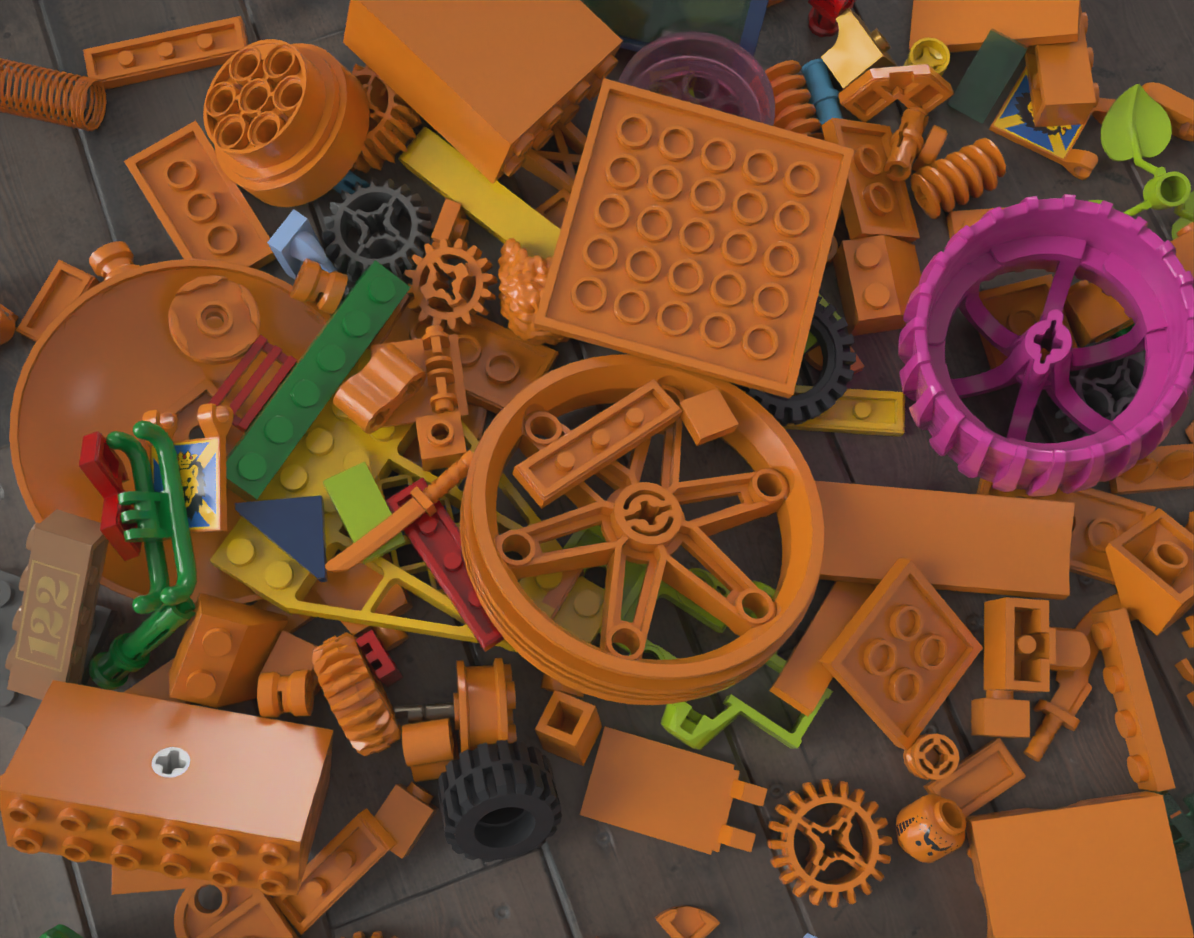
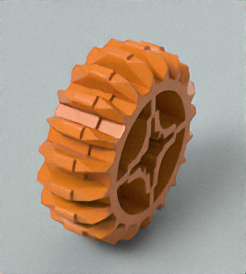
M355 63L352 74L360 81L366 92L370 114L365 143L350 170L354 171L357 169L367 173L372 167L381 171L385 160L395 163V154L397 152H407L405 144L409 139L417 138L413 128L419 126L422 122L418 113L367 65L361 67Z
M346 632L338 637L335 635L323 641L322 645L314 648L312 662L318 676V682L324 691V696L328 700L331 711L337 718L346 738L350 740L352 747L359 754L368 756L391 747L390 744L400 739L401 729L395 717L393 706L380 679L375 673L374 667L369 663L365 656L366 653L355 640L357 638Z
M829 779L820 780L819 794H817L811 782H805L802 784V790L805 795L804 799L795 791L791 790L787 793L788 800L794 805L791 810L782 804H777L775 807L777 813L786 818L783 824L769 821L768 828L781 832L780 839L767 840V847L770 849H781L782 854L770 859V863L775 868L787 865L788 868L781 873L779 880L786 885L797 878L798 880L793 887V894L800 898L810 888L809 901L813 905L818 906L824 892H826L827 903L832 908L838 907L839 892H842L847 903L854 904L856 903L854 887L857 886L863 894L869 895L872 893V889L866 878L870 876L878 881L884 879L882 872L874 867L877 861L884 864H889L891 861L890 856L879 853V845H891L892 838L878 835L877 830L885 828L888 825V821L883 817L871 819V816L879 808L877 802L870 801L862 807L860 806L865 797L864 790L857 788L848 798V782L839 781L835 787L834 794ZM836 803L842 806L839 813L833 815L823 825H818L804 817L809 810L821 804ZM853 817L857 820L862 831L863 849L861 855L849 842V832L853 826L851 823ZM796 828L807 837L810 843V851L805 859L808 863L804 869L800 866L794 850ZM811 829L831 835L833 829L835 832L833 840L838 844L837 847L846 852V855L828 849L826 855H824L825 844L820 841V837L814 834ZM836 860H841L853 867L848 874L839 879L829 881L815 879L820 870L825 871L828 865Z

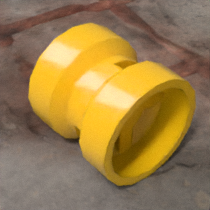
M929 37L923 38L914 43L903 66L928 64L942 76L950 62V53L947 46L940 40Z

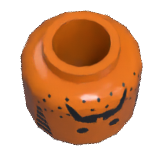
M933 793L922 796L902 808L896 817L899 845L906 853L920 862L933 863L959 849L965 840V816L955 802Z

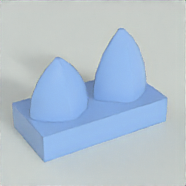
M293 209L267 242L285 273L296 279L306 258L319 263L322 270L329 273L337 271L332 262L326 257L324 249L308 218Z

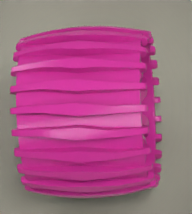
M1064 194L1061 198L1038 200L1037 196L1024 198L1019 204L1001 209L999 206L989 210L971 227L966 225L953 235L948 241L944 252L940 251L934 255L922 272L919 286L910 295L903 318L906 326L900 332L898 356L905 364L899 371L902 391L909 399L916 401L915 404L909 407V410L917 427L922 430H928L932 437L929 439L931 447L939 456L948 455L958 464V471L968 478L978 476L992 482V488L1003 492L1025 489L1029 496H1048L1056 493L1058 488L1067 494L1089 489L1097 485L1098 481L1106 482L1118 477L1134 467L1137 460L1147 457L1166 438L1170 428L1180 419L1189 403L1194 385L1193 275L1191 271H1185L1176 257L1174 245L1169 240L1164 242L1157 234L1150 230L1145 219L1140 216L1134 219L1114 209L1113 203L1105 200L1098 204L1091 201L1075 199L1076 195ZM1025 269H1045L1046 272H1055L1040 322L1035 323L1021 336L1014 334L1001 325L990 314L979 298L980 283L985 280H992L997 275L1013 271L1015 273L1024 272ZM1074 275L1079 280H1087L1100 287L1107 296L1111 295L1125 309V314L1132 318L1135 323L1134 327L1127 334L1108 342L1090 347L1072 348L1071 334L1062 324L1064 317L1062 310ZM958 307L974 328L996 349L1008 357L1003 364L978 375L950 379L947 364L945 363V340L951 319ZM1041 348H1044L1050 352V354L1046 356L1043 364L1040 363V359L1042 356V354L1040 353ZM1144 349L1146 350L1145 366L1138 390L1127 408L1113 421L1102 417L1090 408L1078 396L1069 382L1070 371L1109 363ZM1017 382L1021 384L1006 438L988 429L983 422L970 412L961 400L996 391ZM1042 389H1045L1055 404L1090 436L1061 443L1044 444L1025 441L1029 423Z

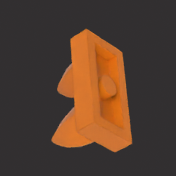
M1194 443L1158 446L1147 457L1137 460L1134 467L1109 480L1111 494L1124 495L1194 488Z

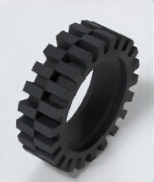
M820 296L817 298L809 331L814 335L821 347L823 366L820 377L812 389L792 396L789 399L731 383L755 399L782 426H786L789 423H794V425L803 424L831 408L846 392L848 388L845 386L852 380L854 371L850 370L851 365L856 362V352H850V346L855 343L853 335L846 336L844 328L848 326L844 317L837 320L833 315L837 309L831 303L826 308L819 303L822 299Z

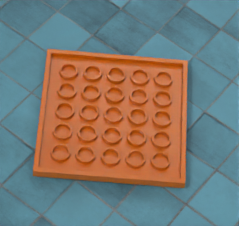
M603 78L535 318L534 328L790 399L794 394L854 149Z

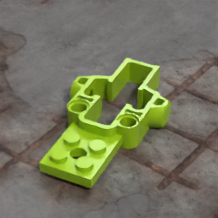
M597 525L573 533L563 549L606 542L601 527ZM626 561L621 620L633 623L647 564H635ZM607 565L599 566L607 571ZM592 567L583 568V569H584V576H585V573H586L590 568H592ZM700 568L689 569V571L723 596L727 597L730 594V591L709 572ZM661 580L657 600L665 598L714 631L724 632L727 625ZM752 581L759 589L766 592L773 599L776 591L774 588L762 582ZM743 607L744 612L748 616L757 619L756 614L752 610ZM646 639L643 653L653 654L657 660L678 659ZM614 643L628 652L629 656L631 655L630 650L624 644ZM777 651L765 664L780 673L787 661L778 656ZM828 688L825 690L816 708L808 717L800 713L789 732L732 694L726 696L723 701L727 708L712 719L706 715L699 714L686 702L666 704L661 725L668 733L693 749L701 750L741 715L790 749H798L802 742V736L825 699H829L833 691Z

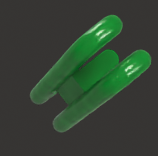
M138 421L133 426V433L137 438L149 441L156 449L163 485L162 492H155L148 454L136 438L121 431H113L107 435L106 443L110 448L125 453L131 464L135 491L118 494L119 505L134 506V510L121 513L122 523L137 524V528L124 531L125 542L144 543L150 590L146 595L137 596L133 600L132 607L136 613L148 614L157 611L163 604L172 606L187 601L193 594L197 583V569L174 442L169 434L159 425L149 421ZM169 539L172 540L177 570V582L172 587H169V574L163 541Z

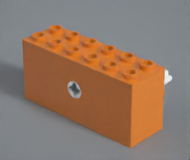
M53 680L0 781V811L7 846L14 847L16 850L27 854L43 852L61 855L74 862L90 860L112 864L126 871L142 869L160 872L173 879L189 877L211 881L220 887H233L236 885L259 889L261 892L272 896L282 894L298 896L329 788L334 730Z

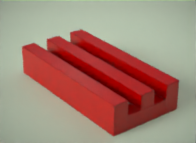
M261 334L208 402V404H215L216 407L222 406V402L260 352L266 353V358L229 405L233 410L232 425L244 433L297 363V359L291 355L287 356L282 352L281 348L268 343V339ZM277 361L282 364L281 368L242 419L236 415L237 411L273 363Z
M373 630L355 639L360 648L366 653L365 656L369 663L376 669L375 673L387 687L403 678L388 651H385L383 644Z

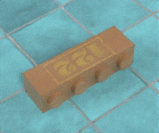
M56 509L45 520L34 524L26 541V548L31 551L29 565L23 571L19 582L20 591H24L22 605L18 608L12 623V629L17 631L16 640L7 656L5 664L6 669L10 670L8 690L43 700L53 680L78 685L81 683L109 542L100 531L101 523Z

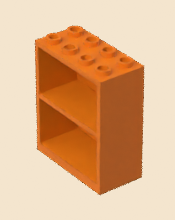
M350 0L343 43L492 184L504 173L508 177L515 174L526 161L524 155L531 148L539 151L554 133L551 130L559 122L563 126L567 125L580 110L578 104L584 98L592 101L600 93L603 78H606L618 63L615 55L623 42L581 0Z

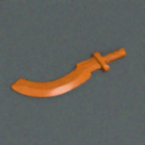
M1118 593L1095 605L1075 627L1076 630L1084 633L1088 639L1091 649L1090 657L1086 665L1080 669L1057 671L1055 680L1059 683V687L1050 702L1039 699L1033 710L1035 712L1041 711L1046 716L1042 721V725L1035 732V736L1030 740L1029 746L1024 750V754L1032 760L1040 762L1048 749V745L1051 744L1061 726L1075 731L1079 725L1080 720L1075 715L1092 690L1088 680L1094 661L1100 651L1095 645L1091 634V626L1094 623L1091 614L1124 608L1121 605ZM1127 611L1130 622L1137 619Z

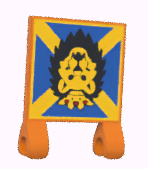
M1026 66L989 130L1061 164L1074 177L1086 180L1095 168L1098 157L1090 151L1072 149L1090 116L1092 115L1102 125L1109 108L1116 100L1099 97L1097 107L1092 109L1087 120L1082 125L1035 127Z
M211 403L203 404L198 408L197 417L205 438L173 441L178 457L190 533L227 531L226 436L233 422V410L225 405L216 407L215 404ZM151 410L145 412L142 417V421H149L159 425L169 434L171 439L173 438L178 426V419L175 413H160L158 410ZM150 443V465L155 492H162L163 485L156 449Z

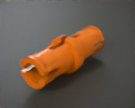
M920 107L907 108L903 113L899 129L892 135L889 144L892 150L884 167V172L888 171L886 176L891 180L904 181L909 178L913 161L922 150L924 144L922 135L929 116H926L927 112Z

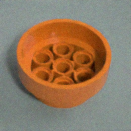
M265 39L240 49L219 69L210 84L205 98L203 119L207 135L215 145L219 165L228 178L264 203L277 207H294L309 203L323 196L346 176L356 162L365 143L370 111L367 95L360 81L325 49L312 44H289L282 40Z

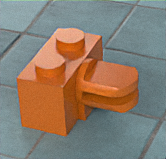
M1004 597L984 602V690H1004L1020 693L1050 692V670L1074 671L1084 667L1089 660L1091 649L1084 633L1072 628L1049 627V600Z

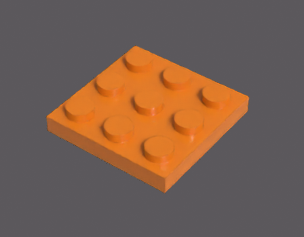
M898 558L819 661L894 745L908 751L983 647L912 560Z

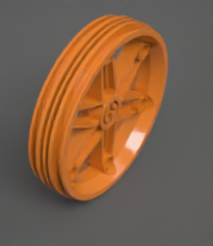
M630 354L592 357L567 364L536 379L520 391L496 415L481 437L468 469L460 507V538L467 572L482 607L504 639L524 659L561 684L590 696L625 704L663 705L685 702L728 689L749 677L781 648L804 618L816 591L824 553V518L816 483L799 448L773 415L755 399L728 381ZM654 379L677 405L680 401L718 388L739 423L735 432L719 438L735 450L754 472L679 482L682 419L679 418L657 433L664 435L660 485L640 482L651 438L632 449L627 468L614 461L595 474L615 490L606 501L583 481L565 493L578 509L517 530H509L501 535L498 533L496 500L499 481L504 469L518 448L525 457L529 458L572 431L557 419V417L592 405L615 404ZM535 434L542 435V436L546 437L547 439H545V440H544V439H539V438L535 437L534 435H535ZM760 490L764 491L769 496L764 495L762 492H760ZM737 495L741 504L690 521L685 520L684 513L680 507L683 504ZM776 512L782 537V566L773 599L766 592L759 589L708 536L760 517H767ZM597 525L601 526V531L606 541L545 553L542 552L540 547L542 543ZM680 545L730 591L727 597L723 596L671 557ZM504 552H517L523 559L512 560ZM626 561L635 564H647L633 623L621 620ZM607 565L600 648L574 636L550 619L527 595L518 580L526 577ZM661 580L723 622L733 633L740 636L729 644L697 656L669 660L642 659ZM743 607L752 610L756 614L757 619L748 616L744 612ZM612 643L624 644L630 650L631 655L619 654L614 650Z

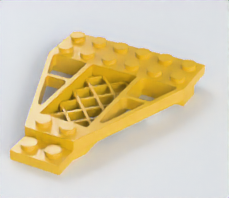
M366 348L338 389L345 381L359 373L371 360V350ZM338 389L259 498L255 500L264 501L322 495L325 512L327 562L332 559L338 549L344 551L353 542L347 537L348 533L323 485L324 480L365 462L385 500L383 489L405 484L411 485L422 477L428 485L435 479H438L437 476L428 471H423V468L403 457V454L417 436L416 423L379 428L377 431L367 434L333 404V399ZM462 421L465 444L474 453L479 441ZM392 470L399 474L398 476L388 478ZM503 473L498 485L525 519L528 526L540 522L539 517ZM463 479L439 500L443 506L446 505L447 513L453 521L451 505L460 510L463 491L459 490L458 487ZM496 511L498 532L500 534L509 530L523 528V526ZM242 516L210 559L213 566L248 586L255 594L291 616L293 614H301L478 643L443 589L437 590L435 577L426 564L420 562L400 567L396 549L391 551L393 564L382 557L364 564L384 577L361 611L303 602V599L317 578L266 538L262 532ZM460 522L455 523L460 530ZM403 535L406 541L405 545L411 544L407 536ZM556 539L540 544L543 553L563 549ZM428 571L431 586L411 574ZM562 572L519 579V583L527 595L551 618L555 608L542 601L549 590H553L560 585ZM579 577L553 621L574 636L592 644L602 627L605 590L586 578ZM398 584L465 625L458 627L374 612L390 588ZM505 639L495 645L503 647L508 651L517 652Z

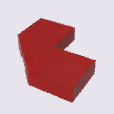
M96 431L85 435L82 440L79 467L104 498L100 531L124 561L140 556L142 542H125L124 531L137 528V524H124L121 519V513L134 510V506L119 505L118 494L126 492L122 483L129 480L124 463L114 449L107 445L102 433Z

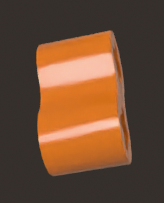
M387 344L375 353L369 363L359 373L350 377L342 384L334 396L333 404L365 433L371 434L382 427L401 404L408 401L419 391L426 379V373L395 345Z
M449 718L402 725V745L405 762L408 767H411L415 782L439 779L441 773L446 772V765L451 760H458L460 758L457 738L453 734Z

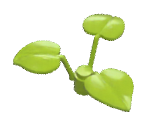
M1136 84L1120 95L1109 108L1101 127V144L1110 159L1121 162L1133 157L1136 166L1154 175V178L1149 180L1144 187V201L1123 213L1132 217L1149 208L1160 211L1174 207V213L1179 216L1172 227V238L1174 240L1178 238L1176 233L1180 229L1194 222V191L1191 192L1190 182L1184 174L1175 171L1166 173L1164 167L1158 168L1142 159V157H1155L1166 148L1171 139L1172 126L1163 107L1151 98L1140 84ZM1089 200V201L1100 204L1103 200Z

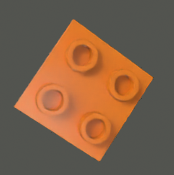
M433 325L426 328V334L422 339L370 345L371 358L383 346L393 344L426 373V379L419 391L408 401L401 404L380 428L416 423L415 417L459 410L461 417L469 416L458 334L448 335L443 331L442 326Z

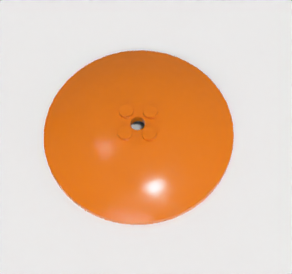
M182 259L147 264L117 274L81 294L57 315L39 337L22 367L14 391L9 431L11 459L18 487L35 522L41 523L58 509L101 523L104 498L79 467L83 436L96 431L102 433L105 439L113 431L130 434L142 444L150 461V442L137 438L133 433V426L138 421H142L145 412L158 410L160 413L173 412L176 414L178 426L172 441L189 440L192 431L201 428L197 417L198 408L203 404H208L243 356L232 363L210 365L193 360L179 349L171 337L168 313L172 300L184 284L198 277L218 275L244 286L258 304L261 323L257 338L261 334L268 339V343L278 346L287 356L291 355L297 359V362L331 315L319 310L313 302L307 301L302 303L290 298L293 286L277 277L244 265L219 260ZM211 316L206 320L207 325L211 328H219L223 325V321L217 316ZM260 352L222 402V406H229L266 358V353ZM277 361L273 363L237 411L236 415L242 419L281 368L282 364ZM231 425L226 436V457L244 434V432ZM114 450L124 463L129 478L128 481L122 483L126 492L135 491L131 464L128 457L122 451ZM226 488L227 531L190 533L197 569V583L193 594L190 596L194 604L200 592L242 604L264 599L255 594L251 588L216 568L210 562L212 556L241 518L235 510V503L246 502L228 488ZM169 539L163 541L169 574V587H172L177 582V570L172 540ZM108 542L100 584L131 599L148 594L150 580L144 543L142 542L140 556L124 561L110 542Z

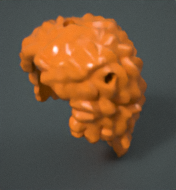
M514 237L509 238L500 250L502 256L497 260L500 266L498 269L500 313L509 320L508 328L520 339L529 341L534 346H539L543 343L557 345L560 342H568L569 337L534 328L535 318L553 257L549 256L546 259L538 255L529 257L526 248H521L520 242H516Z

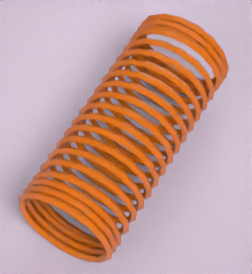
M0 58V112L91 132L97 129L103 121L106 110V92L99 79ZM8 72L7 90L4 96L5 76ZM13 74H15L14 91L11 97L10 90L12 85ZM20 76H21V80H22L21 92H20V96H19V98H18V94H17V93H18V85H19V79H20ZM28 78V92L25 99V85ZM35 80V93L32 100V86ZM42 82V93L39 101V88ZM49 83V94L46 102V91ZM55 85H56V94H55V100H54V103H53V94H54V89H55ZM62 87H63V95H62V101H61V105H60V97H61V91H62ZM88 88H90L89 109L86 114V117L84 118V111L87 103V90ZM69 89H70V96H69V101H68V106H67L68 92H69ZM94 92H95L94 111H93V113H92V116H91L90 121H89L88 124L86 125V122H87V120L89 119L90 114H91L92 109H93Z

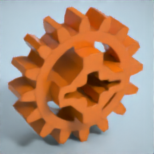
M446 238L440 239L439 249H435L429 243L425 244L424 247L427 255L421 258L414 254L412 259L418 265L416 270H405L404 273L413 280L412 285H408L411 288L406 293L409 296L415 297L409 302V309L414 312L421 311L418 317L421 322L429 324L433 321V325L442 326L443 330L448 323L451 330L460 332L462 321H465L471 327L476 326L473 315L479 312L487 316L489 312L483 306L485 300L492 301L496 299V295L488 290V286L498 283L497 278L492 274L486 273L493 264L487 258L480 259L482 251L475 245L468 249V244L460 238L456 240L454 247ZM447 259H461L468 263L463 264L461 262L453 266L447 262ZM446 274L455 279L451 283L453 287L452 292L455 297L446 291L449 288L447 282L449 279ZM476 286V287H475L474 294H473V296H472V298H471V294H472V291H473V287ZM449 304L454 311L440 312L433 307Z

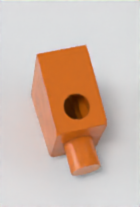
M391 552L381 556L393 564ZM360 562L348 571L335 573L327 571L328 582H320L317 579L312 588L328 606L361 611L384 576ZM398 584L393 585L374 613L396 617L406 613L413 608L408 591ZM341 621L356 638L373 630L383 644L385 651L399 646L409 638L406 631Z

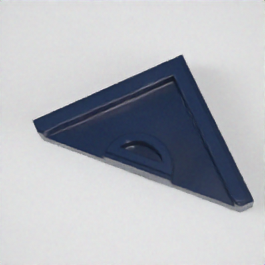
M322 495L235 503V510L240 516L262 532L266 538L289 557L297 561L315 576L318 581L328 582L327 570L325 568L327 557L324 499Z

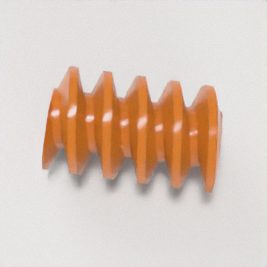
M789 60L778 63L758 76L754 82L753 89L757 97H759L758 104L761 110L764 111L763 119L767 125L825 141L823 133H815L821 126L819 119L810 118L816 112L815 106L813 104H805L810 100L811 94L809 90L801 89L805 86L806 80L803 75L797 74L801 69L799 62Z
M981 138L976 140L973 145H966L958 152L948 154L944 159L935 160L930 166L919 168L916 173L911 175V188L916 201L926 215L931 219H937L941 214V209L945 212H951L955 208V202L959 205H965L969 201V195L973 198H979L983 194V188L987 191L995 190L998 183L997 177H1003L1006 173V164L998 147L991 140Z

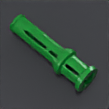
M189 597L187 601L177 605L168 606L163 604L133 632L118 635L111 642L107 652L98 653L90 661L89 674L92 680L99 687L106 690H116L123 686L131 672L140 671L148 663L150 652L195 615L196 612L192 611L196 609L193 600Z

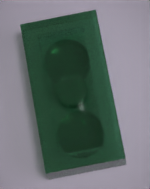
M992 28L947 105L983 124L1028 47Z

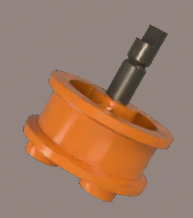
M502 657L495 658L493 665L466 667L464 660H456L457 693H453L454 702L431 703L425 706L422 704L395 706L396 719L408 718V724L444 718L454 721L455 730H459L460 753L467 749L472 751L477 748V745L486 742L489 745L495 744L497 740H507L508 743L517 741L516 725L513 723V709H516L515 684L512 681L511 664H503Z

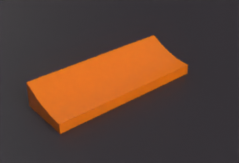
M815 481L822 505L825 527L820 580L879 584L897 559L904 558L912 560L930 584L938 590L1064 600L1070 596V546L1075 502Z

